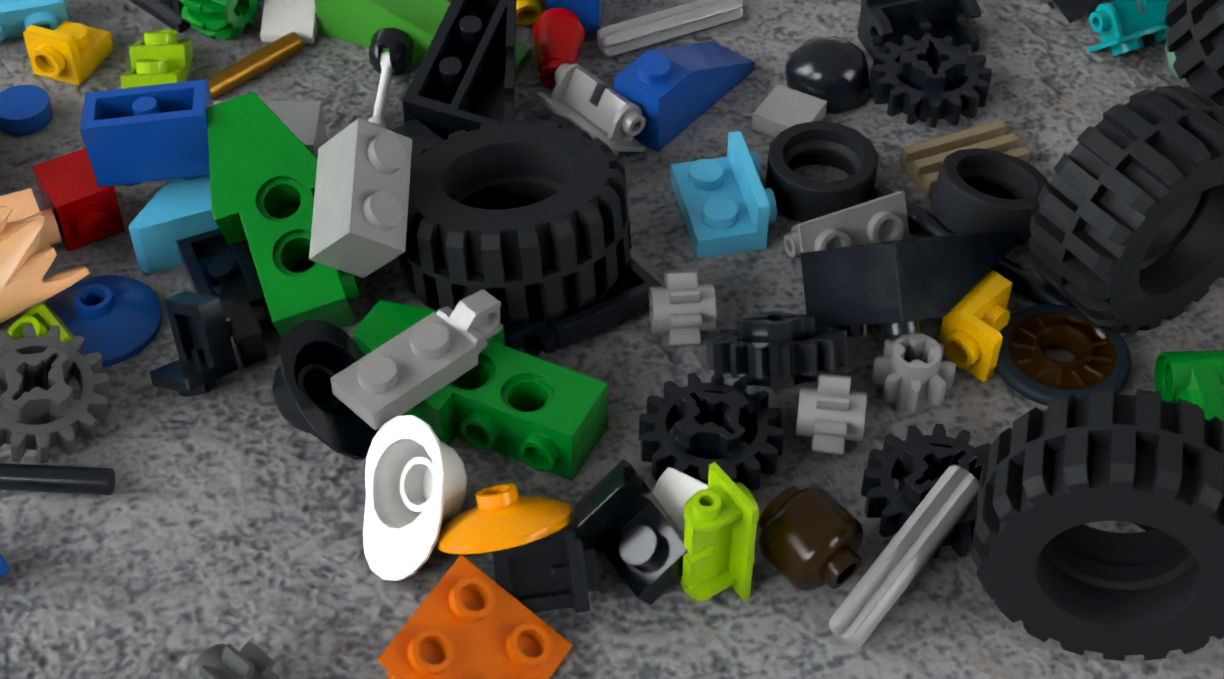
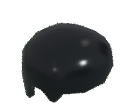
M837 36L810 39L792 52L786 62L785 74L788 88L826 100V113H842L857 108L870 97L869 70L866 56L858 46L846 39Z

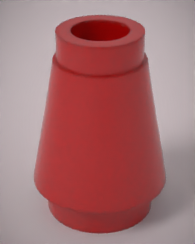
M552 8L544 11L534 23L531 31L540 81L549 89H554L556 85L554 74L560 65L564 63L569 65L577 63L585 37L584 27L577 15L564 8Z

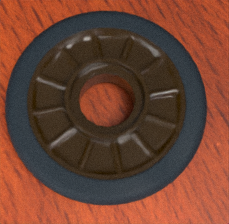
M1042 304L1023 308L1011 314L1008 324L999 331L1003 340L996 371L1014 391L1042 405L1047 406L1048 402L1052 399L1073 393L1076 399L1090 397L1093 389L1115 388V394L1117 395L1123 389L1131 374V354L1119 332L1102 329L1076 307ZM1054 348L1064 349L1072 353L1076 360L1067 363L1058 362L1046 355L1045 351Z

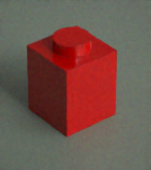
M86 148L32 166L44 210L52 209L61 239L68 252L125 232L114 186L98 187Z

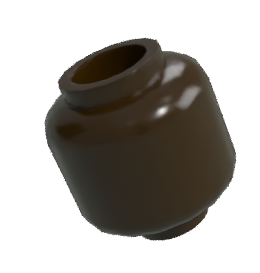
M796 486L789 487L769 503L759 518L758 525L762 529L759 537L761 553L794 587L800 590L811 591L825 584L829 585L832 589H836L846 583L862 563V558L857 554L863 540L861 523L823 488L811 486L801 490Z

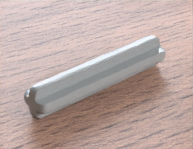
M693 0L604 26L597 31V46L605 58H613L731 23L743 16V1Z
M951 465L946 469L830 618L829 629L838 639L855 649L864 644L977 498L980 482L971 473L958 465Z

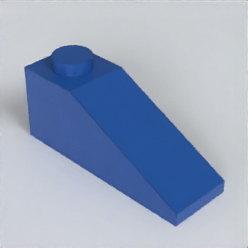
M712 41L647 50L614 76V90L639 106L642 110V116L646 121L643 130L633 138L659 152L755 70V61Z

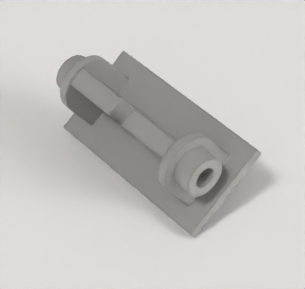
M564 63L560 65L554 74L556 85L553 92H535L534 98L551 109V115L560 116L571 121L575 126L580 127L581 130L588 132L593 139L598 137L607 144L616 156H618L620 151H645L646 147L633 138L645 126L646 121L642 116L641 108L613 88H605L598 103V98L605 83L577 63L570 65Z
M898 191L793 226L791 233L784 235L783 238L787 254L793 258L796 256L800 257L802 252L910 239L905 192Z

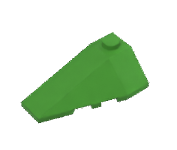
M315 0L319 34L369 48L371 38L376 31L383 28H396L407 33L414 43L411 60L422 62L451 2L447 0ZM517 40L515 77L531 57V48ZM389 48L383 49V52L389 51Z

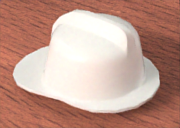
M396 416L384 423L373 437L366 457L363 545L364 555L369 567L376 575L383 580L401 581L414 575L429 559L439 538L440 528L460 512L467 495V474L463 461L453 448L439 441L428 423L417 416Z

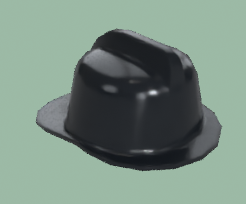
M305 320L292 326L282 339L279 352L280 366L275 371L272 386L274 402L282 417L293 427L306 433H311L336 453L356 460H366L372 439L378 431L370 427L333 395L330 380L332 376L358 361L364 355L358 344L343 329L327 321Z

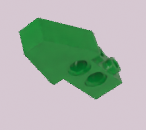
M255 92L207 107L211 210L213 217L228 245L244 240L248 241L272 323L281 339H283L292 326L305 320L327 321L337 327L357 321L350 299L361 296L354 275L317 262L305 272H291L293 266L298 261L309 258L317 158ZM289 205L299 206L293 215L286 218H275L282 208Z
M379 300L352 332L353 340L358 344L365 356L431 313H437L438 310ZM502 324V330L486 340L488 345L478 354V365L401 415L417 416L431 426L439 441L448 446L451 445L457 436L480 449L496 451L522 461L537 471L550 472L573 481L608 429V383L505 346L504 324Z

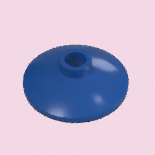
M102 275L85 278L50 297L45 302L75 337L78 335L84 337V355L95 352L101 354L102 367L120 363L140 353L154 340L162 324V308L155 292L146 284L125 276Z

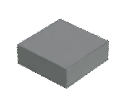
M777 84L753 113L752 130L776 138L781 131L796 124L822 121L826 116L827 101Z

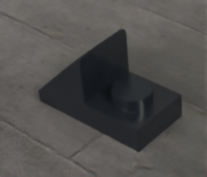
M623 459L575 505L573 529L579 536L602 548L635 596L651 605L682 576L683 555L688 553V551L684 547L683 532L632 465Z

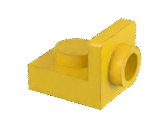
M64 20L55 30L29 25L23 31L33 74L78 86L114 50L111 32L81 23Z
M994 270L988 273L946 316H943L938 343L945 345L943 355L950 362L956 363V367L966 370L982 382H986L995 374L1003 340L999 331L1008 324L1010 319V312L1007 310L1013 283Z

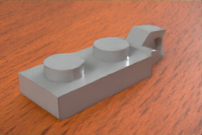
M482 289L460 300L454 310L449 306L438 309L437 313H431L332 376L330 380L333 395L370 427L379 431L384 423L396 416L403 415L478 365V354L488 345L486 340L502 330V324L500 323L501 302Z

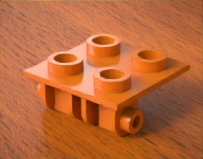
M461 554L376 661L387 669L388 679H549L573 645Z

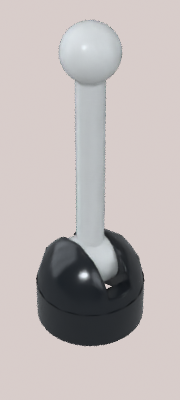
M383 28L376 31L371 38L369 47L370 64L381 76L373 117L368 119L367 122L387 129V124L383 119L392 74H401L406 70L411 62L414 49L411 37L402 30ZM389 48L388 52H383V49Z

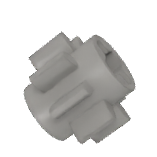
M697 271L664 273L665 286L649 287V315L652 334L667 333L668 346L701 345L700 331L716 330V297L713 283L697 284Z
M920 333L902 335L895 342L887 339L884 342L882 357L874 359L872 383L884 385L882 401L885 404L890 403L898 410L909 413L924 411L931 404L941 407L945 390L952 388L956 370V363L942 361L945 345L938 343L930 336Z
M819 373L818 387L800 386L795 435L812 437V452L844 455L845 440L862 442L867 392L850 391V376Z

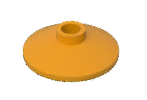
M508 483L490 486L475 493L477 506L455 516L440 528L439 538L435 545L439 551L449 554H479L521 546L545 538L566 527L573 519L572 507L566 502L548 497L519 496L516 484Z

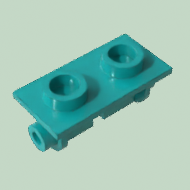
M1116 0L1110 3L1099 4L1095 12L1090 14L1089 22L1093 31L1099 33L1102 43L1088 47V52L1110 46L1112 56L1144 47L1142 36L1150 33L1154 34L1156 42L1166 40V31L1171 28L1165 25L1167 3L1170 0H1139L1142 14L1139 12L1136 0Z

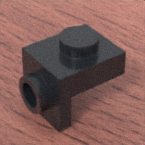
M184 291L164 299L179 360L151 371L153 386L177 391L183 397L209 392L217 386L216 379L239 370L230 338L232 334L230 316L222 306L220 297Z
M575 531L552 534L528 544L492 552L495 582L533 613L571 607L575 613L590 611L588 592L600 591V575L595 548L583 549L582 539Z

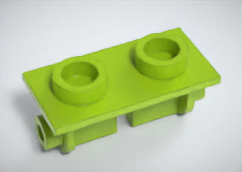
M713 462L709 464L708 488L697 491L687 500L684 506V547L688 553L683 555L680 583L682 589L696 601H707L729 587H732L746 601L750 598L759 509L749 489L742 483H734L719 465Z

